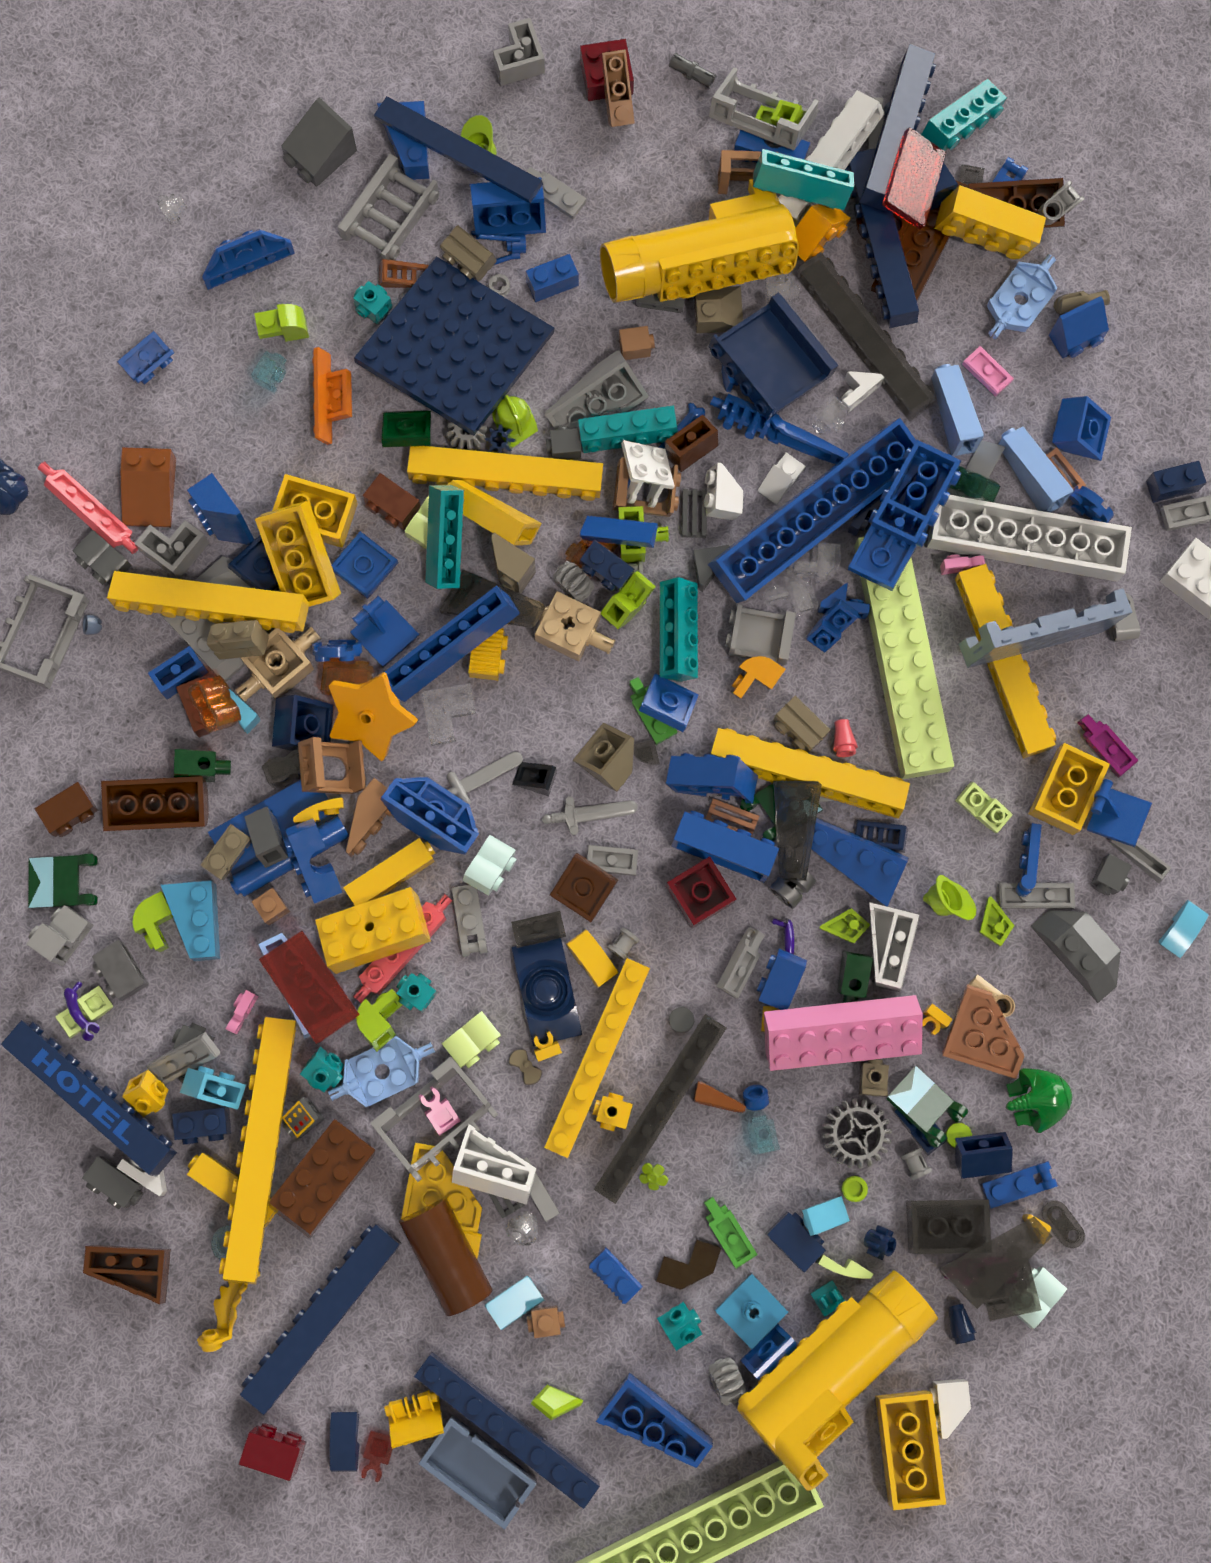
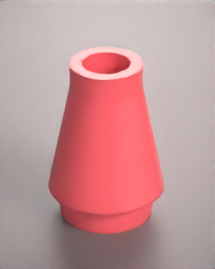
M840 719L835 721L833 751L836 752L837 757L842 758L855 755L858 746L849 720Z

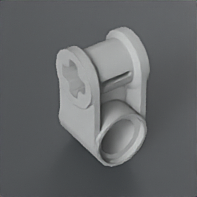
M1071 180L1056 191L1038 209L1037 214L1046 217L1044 225L1055 223L1065 213L1070 212L1085 199L1083 196H1079L1071 186ZM1046 207L1054 209L1055 217L1047 215Z
M1127 593L1125 594L1133 613L1109 628L1110 638L1113 642L1140 637V625L1136 616L1134 601Z

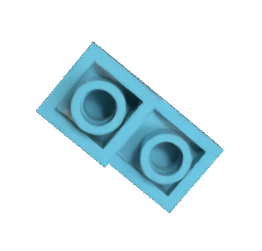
M1187 900L1173 917L1174 923L1158 942L1181 958L1197 937L1209 914Z
M842 1196L802 1210L804 1215L803 1222L810 1236L850 1221Z

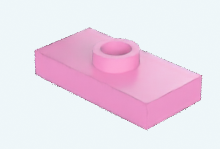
M981 346L962 363L995 397L1014 379Z

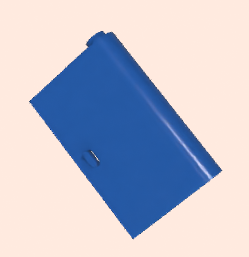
M301 780L212 829L208 834L214 844H216L229 825L232 824L250 837L244 817L256 810L268 807L276 817L282 838L284 839L287 838L285 829L297 825L293 821L294 816L314 804L329 799L325 793L302 792ZM320 811V821L315 823L325 848L316 851L310 859L349 838V834L337 814L324 815V811ZM251 843L248 848H245L244 854L230 871L233 878L230 884L237 895L242 894L245 897L293 870L292 861L297 860L294 852L288 853L287 850L289 858L265 868L257 858Z

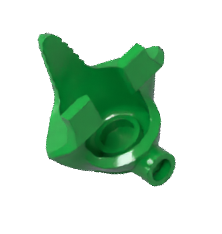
M1022 1068L1019 1070V1078L1013 1083L1006 1084L1009 1097L1022 1095L1009 1101L1005 1107L1009 1111L1020 1110V1112L1014 1113L1017 1126H1032L1036 1133H1042L1059 1122L1070 1110L1073 1099L1072 1090L1061 1076L1039 1069ZM1029 1087H1031V1091L1028 1094H1025L1028 1092Z

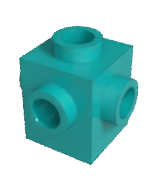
M368 281L354 293L353 299L356 312L364 319L368 317L377 325L393 308L391 297L378 284L375 286Z
M411 973L409 977L404 975L396 986L399 989L396 994L401 997L398 1002L409 1010L415 1007L422 1013L438 992L429 986L432 981L421 973L417 976ZM414 988H419V992L416 995L411 994Z
M320 1046L304 1065L300 1075L307 1079L310 1086L320 1089L324 1093L330 1086L335 1088L343 1077L340 1073L344 1064L341 1063L337 1055L327 1052Z
M684 1302L657 1318L676 1351L703 1335L698 1326L702 1322L695 1309L693 1308L689 1311Z

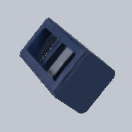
M857 820L856 835L863 838L864 827H869L867 840L874 842V828L879 829L877 842L874 843L892 851L905 853L908 833L907 826ZM884 830H889L887 843H883ZM894 832H899L898 844H893Z

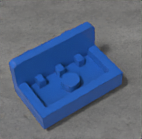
M153 331L120 358L117 363L136 384L142 382L145 385L155 376L153 371L158 366L164 369L173 361L170 356L175 352L169 349L156 332Z

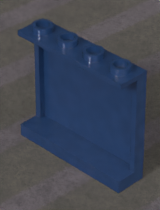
M779 292L771 297L766 306L719 337L717 334L713 335L708 346L712 356L722 363L726 373L735 379L739 384L741 392L751 399L757 412L764 415L767 420L830 378L838 367L835 360Z

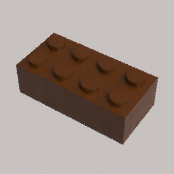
M334 1119L268 1202L269 1208L310 1239L374 1157L376 1150Z

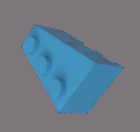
M213 881L161 885L189 958L193 961L220 959L216 884Z

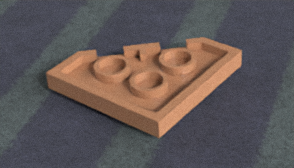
M967 984L942 1051L943 1056L1016 1079L1024 1059L1023 1050L992 992Z

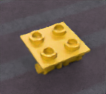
M427 1390L417 1394L418 1402L414 1394L412 1395V1404L409 1403L407 1397H404L405 1406L402 1399L390 1401L389 1405L384 1406L389 1420L392 1449L444 1433L440 1401L437 1394Z

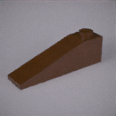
M1063 178L968 184L969 189L1036 214L1038 209L1056 191L1064 186ZM1046 207L1047 215L1055 217L1054 209ZM1065 214L1055 223L1044 225V228L1064 227Z

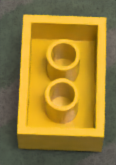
M285 474L273 510L309 500L323 543L343 548L358 505L355 494Z
M1063 743L1055 752L1028 814L1071 835H1075L1082 829L1094 802V795L1099 790L1110 764Z

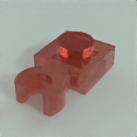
M373 1430L370 1431L363 1458L369 1459L370 1462L363 1468L362 1478L365 1479L367 1471L373 1469L377 1473L375 1482L380 1481L382 1477L380 1465L381 1463L389 1464L393 1451L390 1435Z

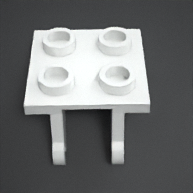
M623 440L621 444L631 481L627 490V497L629 498L627 503L633 504L636 501L641 486L646 482L652 484L646 501L650 502L648 507L654 508L657 505L658 497L662 490L675 487L666 450Z

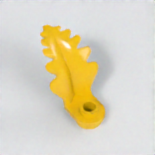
M228 1282L229 1287H220L221 1298L215 1299L213 1303L217 1318V1328L205 1330L198 1337L197 1342L202 1351L213 1352L219 1350L223 1346V1342L232 1339L233 1326L237 1319L236 1307L242 1299V1293L248 1288V1284Z

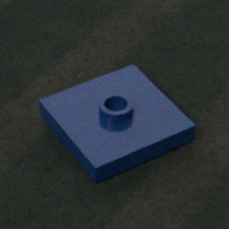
M360 531L331 566L334 574L368 599L399 562Z
M655 673L639 711L684 732L699 695Z

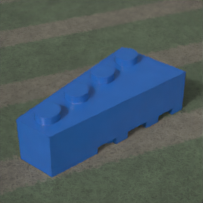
M819 818L814 820L804 843L886 907L890 903L909 859L902 854Z
M631 1373L627 1375L596 1419V1422L603 1426H609L617 1430L616 1432L641 1441V1443L665 1452L664 1454L695 1468L699 1466L713 1447V1439Z

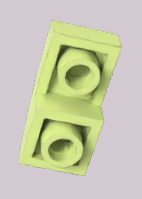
M970 782L955 800L995 833H998L1013 815L996 798L988 796L975 782Z

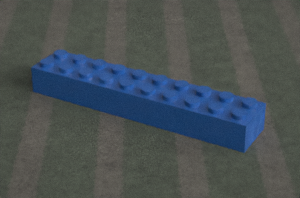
M901 418L883 427L708 563V566L736 604L747 600L882 494L886 488L891 487L893 484L891 478L897 468L901 469L904 464L902 458L908 448L912 449L916 442V439Z

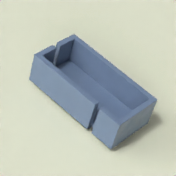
M452 1415L443 1427L444 1433L437 1435L418 1464L505 1530L519 1510L520 1503H524L536 1486L537 1478L476 1432L471 1436V1428Z

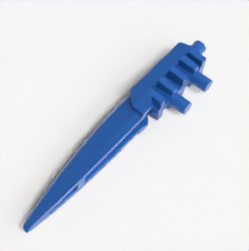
M728 394L725 400L713 396L710 403L711 406L721 409L717 419L722 420L725 417L723 422L724 429L730 430L735 421L738 423V429L741 430L743 425L747 427L745 437L748 439H753L756 431L760 432L759 438L763 439L766 435L767 439L775 444L781 443L833 464H837L849 455L831 443L782 420L778 414L767 420L764 415L757 412L754 404L734 395Z

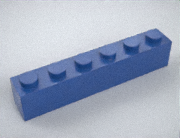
M495 586L387 669L385 673L387 674L391 690L396 697L403 702L407 701L518 616L520 612L510 596L498 586Z

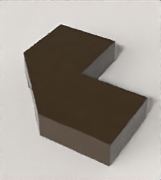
M696 1239L689 1264L664 1256L656 1282L679 1290L692 1285L714 1273L721 1248Z

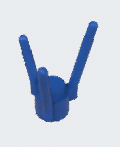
M480 234L478 236L479 239L506 241V250L511 252V254L497 258L494 265L512 259H520V253H526L525 234H513L510 236Z

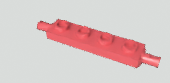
M46 462L39 465L38 470L47 476L44 486L113 548L123 545L131 554L138 551L137 546L130 539L132 531L64 469L53 470Z
M445 894L436 905L426 901L422 906L430 938L447 920L443 911L452 900ZM424 944L373 961L359 976L363 986L353 997L362 1003L370 992L380 995Z

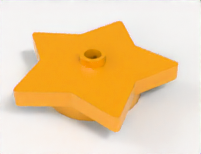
M385 672L359 685L333 680L329 685L338 710L330 738L362 741V745L380 761L386 758L393 736L413 727L418 721L414 715L400 705L398 698L391 690Z

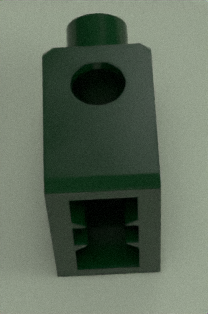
M175 749L174 778L203 776L206 782H215V775H231V760H216V752ZM206 764L209 768L201 769L199 766Z
M842 951L837 992L843 994L842 1003L858 1002L859 997L866 998L873 961L872 957L865 954ZM852 979H857V985L849 988V982Z

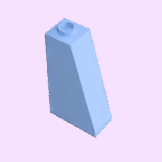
M941 365L935 369L931 378L950 453L954 457L975 453L984 434L959 365Z
M1024 427L1017 430L1011 428L1004 432L998 445L1005 447L1003 451L1005 458L1037 510L1051 513L1062 507L1073 493L1069 483Z

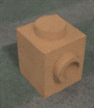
M557 1306L531 1310L532 1316H527L529 1333L534 1332V1338L561 1335L560 1328L565 1327L563 1311L558 1312Z

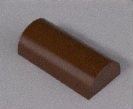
M203 776L101 781L103 831L207 826L209 817L208 788Z
M446 1197L399 1220L446 1316L459 1314L480 1303L492 1293L493 1289Z

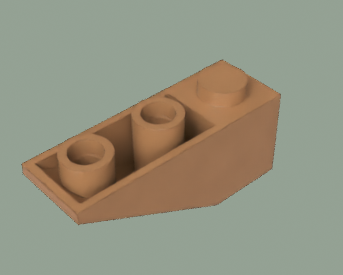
M626 49L602 53L608 123L611 127L635 124Z
M373 778L357 799L346 853L350 857L354 854L359 855L367 845L365 840L371 834L375 836L383 826L381 821L386 815L392 816L381 800V797L388 788L375 778Z

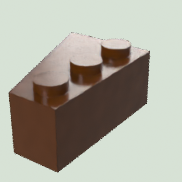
M105 1245L85 1246L83 1273L160 1305L166 1303L171 1249Z

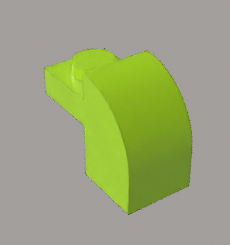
M779 100L776 109L761 105L755 118L777 126L780 118L799 124L803 118L802 105Z
M278 304L277 309L254 313L259 339L284 335L286 342L309 338L304 311L297 305Z
M636 571L623 589L611 597L601 611V615L617 629H620L643 608L647 598L656 586L639 571Z
M162 891L143 900L133 915L135 933L141 935L147 932L144 938L150 949L154 948L158 952L169 948L159 925L173 918Z
M393 989L381 994L373 1005L365 999L357 1011V1025L365 1040L376 1052L396 1036L393 1028L386 1021L389 1016L402 1006L398 1002L400 1000L399 996Z

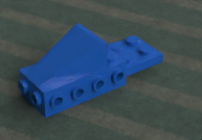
M916 440L912 449L908 448L902 458L904 464L901 469L897 468L891 478L893 484L890 489L886 488L880 498L882 504L878 510L874 509L868 521L871 523V526L848 566L849 571L890 591H893L917 547H923L928 537V534H926L928 526L933 527L939 517V513H937L939 506H945L951 494L947 492L951 485L956 486L962 474L958 471L961 460L919 440Z

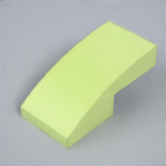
M100 986L77 1000L80 1011L88 1022H95L113 1008L112 1003ZM68 1008L55 1016L69 1039L82 1031L71 1017Z
M823 1254L815 1262L828 1270L848 1277L871 1279L873 1273L850 1259L846 1261L843 1267Z

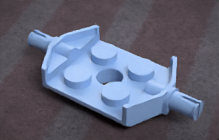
M1048 254L1041 264L1020 261L1017 263L1014 270L987 304L990 313L996 321L994 327L988 333L990 337L994 334L993 339H997L1002 330L1005 329L1020 332L1027 331L1057 290V286L1048 271L1056 261L1055 257H1052L1050 260L1052 255ZM1016 295H1023L1027 303L1020 305L1015 302L1014 297Z
M395 1036L377 1052L372 1048L355 1057L346 1059L342 1085L328 1091L329 1095H332L330 1096L331 1100L334 1101L346 1094L351 1095L365 1107H369L419 1083L420 1061L423 1057L435 1053L434 1048H431L433 1047L432 1043L430 1042L423 1047L413 1049L399 1037ZM384 1064L389 1067L390 1074L386 1079L377 1078L375 1070L379 1065Z

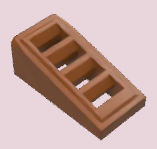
M382 259L379 265V285L383 288H411L416 282V270H423L424 272L429 265ZM387 270H392L391 278L387 277ZM397 270H401V279H397ZM407 270H411V280H407Z
M697 1082L693 1098L694 1103L737 1113L745 1112L746 1106L703 1082Z

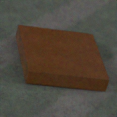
M576 853L553 888L550 896L589 922H592L619 880Z

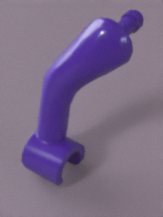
M773 918L772 923L774 925L785 928L783 932L785 951L794 955L795 940L792 921L788 919L787 923Z
M78 981L72 989L66 988L64 990V997L71 1017L83 1030L82 1038L85 1041H91L94 1035L88 1030L98 1033L100 1027L95 1022H88L80 1011L76 991L81 988L82 983Z

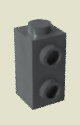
M268 807L256 810L244 817L255 854L265 868L289 858L277 819Z
M97 1156L82 1177L83 1180L88 1182L86 1184L88 1189L96 1194L102 1192L108 1196L107 1202L117 1209H120L121 1206L123 1208H129L130 1205L135 1206L144 1194L141 1192L144 1187L143 1185L117 1169L115 1164L103 1156Z

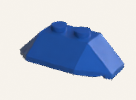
M261 229L247 231L242 236L233 240H225L214 248L202 278L209 290L293 255L295 252L290 239Z
M428 777L395 778L381 797L382 802L397 822L440 850L465 855L479 835L470 805Z

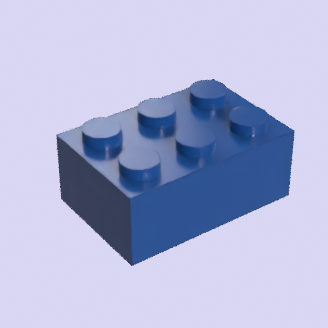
M492 182L470 184L476 239H479L478 236L480 234L510 236L513 234L546 233L543 186L532 202L528 203Z

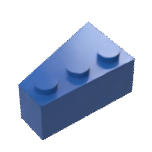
M424 101L399 102L426 117ZM383 124L404 175L413 180L430 179L428 148Z
M683 753L681 756H671L666 785L676 793L707 797V793L722 794V799L730 800V796L743 797L745 803L753 804L758 775L740 757L735 755H726V758L711 754L695 757L694 755Z

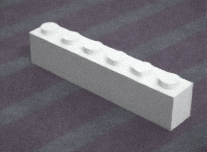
M857 90L847 100L845 108L840 115L833 120L825 136L820 138L813 153L805 160L845 170L883 117L884 111L880 102ZM782 194L778 197L780 203L790 211L796 227L810 207L817 204L794 197H786Z

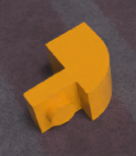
M763 656L751 657L738 666L746 673L744 676L739 674L732 684V687L735 689L732 693L742 698L755 679L772 690L786 669L770 658Z

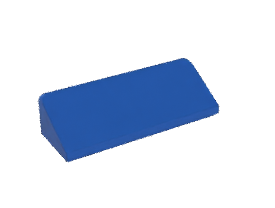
M587 516L580 531V537L587 541L595 540L604 543L654 548L658 524Z

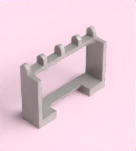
M733 68L712 97L709 117L795 150L818 114L819 100L814 99L809 109L802 107L803 118L799 124L780 118L777 126L771 125L736 111L738 100L728 96L734 91L774 108L777 107L779 100L784 99L779 98L776 92H773L771 95L758 90L756 84L752 83L751 86L739 82L737 77L738 69ZM794 100L793 103L799 104L800 102L797 101V100Z
M29 574V576L24 578V581L30 584L25 598L20 596L15 598L16 602L22 604L15 620L10 618L5 620V623L12 627L5 642L0 641V647L2 648L0 651V671L50 689L89 600L84 594ZM40 587L67 597L71 601L65 612L68 618L49 660L44 659L37 676L3 663L37 588Z
M449 1057L431 1072L434 1079L395 1111L390 1106L370 1123L417 1182L422 1179L417 1171L430 1160L437 1167L440 1163L435 1156L450 1143L456 1150L460 1147L455 1139L467 1130L468 1124L473 1126L475 1131L478 1132L480 1129L475 1122L487 1112L494 1118L498 1115L452 1057ZM458 1074L481 1101L482 1107L417 1162L410 1164L387 1136L386 1132L421 1104L419 1100L420 1094L427 1099L433 1094L430 1087L433 1086L438 1090Z

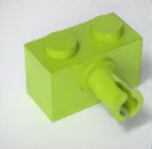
M643 506L619 507L618 519L644 522ZM668 526L657 528L655 542H669ZM620 544V559L624 562H645L646 547Z

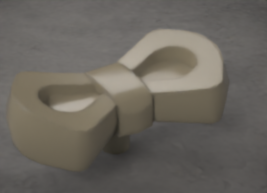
M519 1049L510 1055L509 1065L519 1067L523 1073L524 1084L533 1085L538 1083L542 1070L534 1067L532 1062L528 1060L527 1051Z

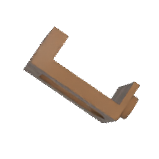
M721 150L718 171V194H727L729 180L749 181L753 179L754 169L731 168V160L758 161L761 151Z
M620 458L617 463L613 510L619 511V507L643 506L644 514L670 517L674 511H677L679 497L675 496L676 487H679L681 482V473L678 472V465L670 468L675 487L668 489V496L664 501L657 503L654 508L648 507L650 502L636 500L633 504L627 503L629 473L625 458Z
M312 737L298 742L302 792L353 794L366 788L362 741L350 744L321 742L319 737ZM323 756L336 757L343 762L346 772L342 780H325Z

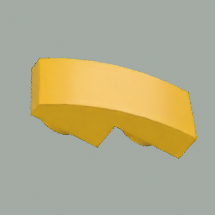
M335 798L314 804L294 816L293 821L295 824L313 818L315 822H319L320 811H324V815L339 814V809H345L344 799Z
M585 929L566 944L595 986L600 987L619 973L588 930Z

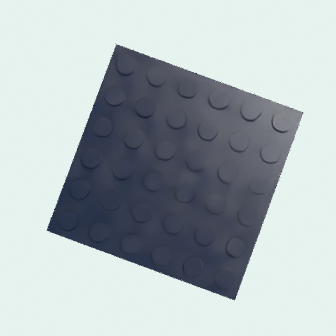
M436 256L356 354L354 361L474 436L551 338L555 328L477 280L469 279L459 269Z

